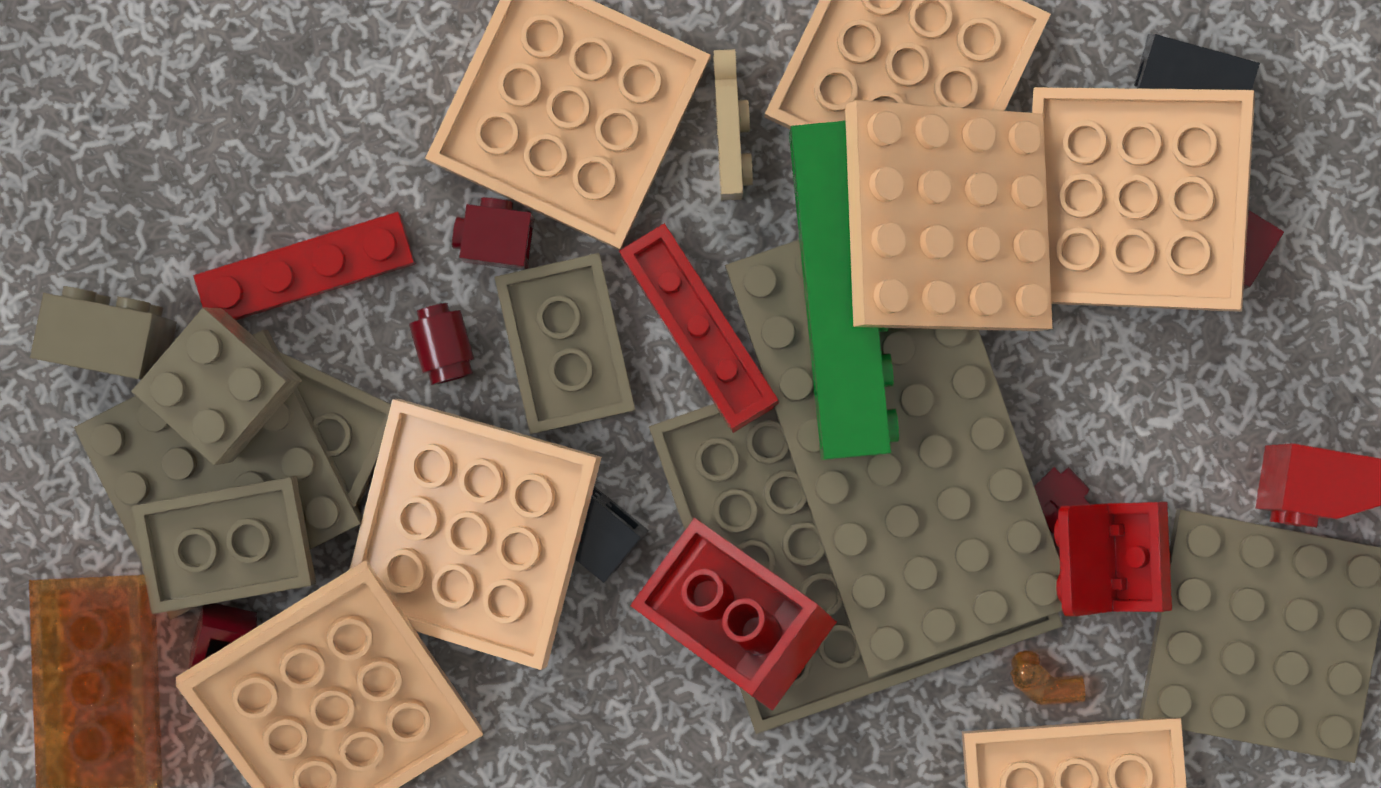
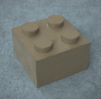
M63 286L61 296L43 293L30 358L141 380L173 343L177 322L162 317L163 307L151 305L149 302L117 296L116 306H110L111 297L99 295L93 291Z
M203 307L131 392L210 463L220 465L231 463L237 458L303 380L222 308Z

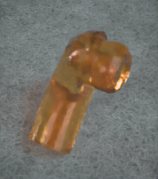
M1030 650L1020 651L1013 656L1011 660L1013 670L1010 672L1013 684L1032 702L1040 705L1085 701V685L1082 675L1053 677L1040 665V656Z

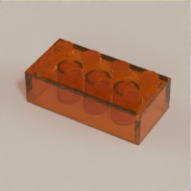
M144 573L51 577L29 580L36 788H163L156 614H151Z

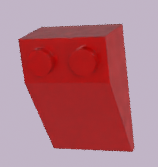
M1293 443L1265 445L1255 509L1271 511L1270 522L1317 528L1319 518L1339 519L1381 506V458Z
M696 518L691 521L630 605L772 711L837 623L817 603Z

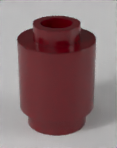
M440 303L417 310L419 320L410 323L409 327L422 374L428 373L431 385L442 384L472 375L470 362L475 359L461 310L450 311L448 303Z

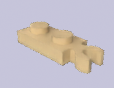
M735 49L714 50L721 201L742 200L743 186L753 185L751 153L741 154L740 133L750 132L749 101L738 100Z

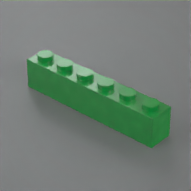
M846 121L791 126L789 143L821 460L889 454L891 453L890 442H899V424L896 408L887 409L885 387L894 385L893 365L890 353L881 354L879 332L888 331V328L853 327Z

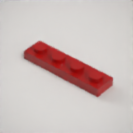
M394 212L195 274L193 277L202 307L222 308L234 320H239L409 267L416 263L401 214Z
M665 223L619 250L622 260L732 433L779 404L778 398Z

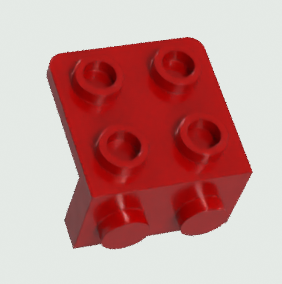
M1167 502L1065 505L1060 507L1058 519L1054 527L1055 542L1060 552V574L1057 579L1056 590L1065 616H1084L1106 612L1172 611Z

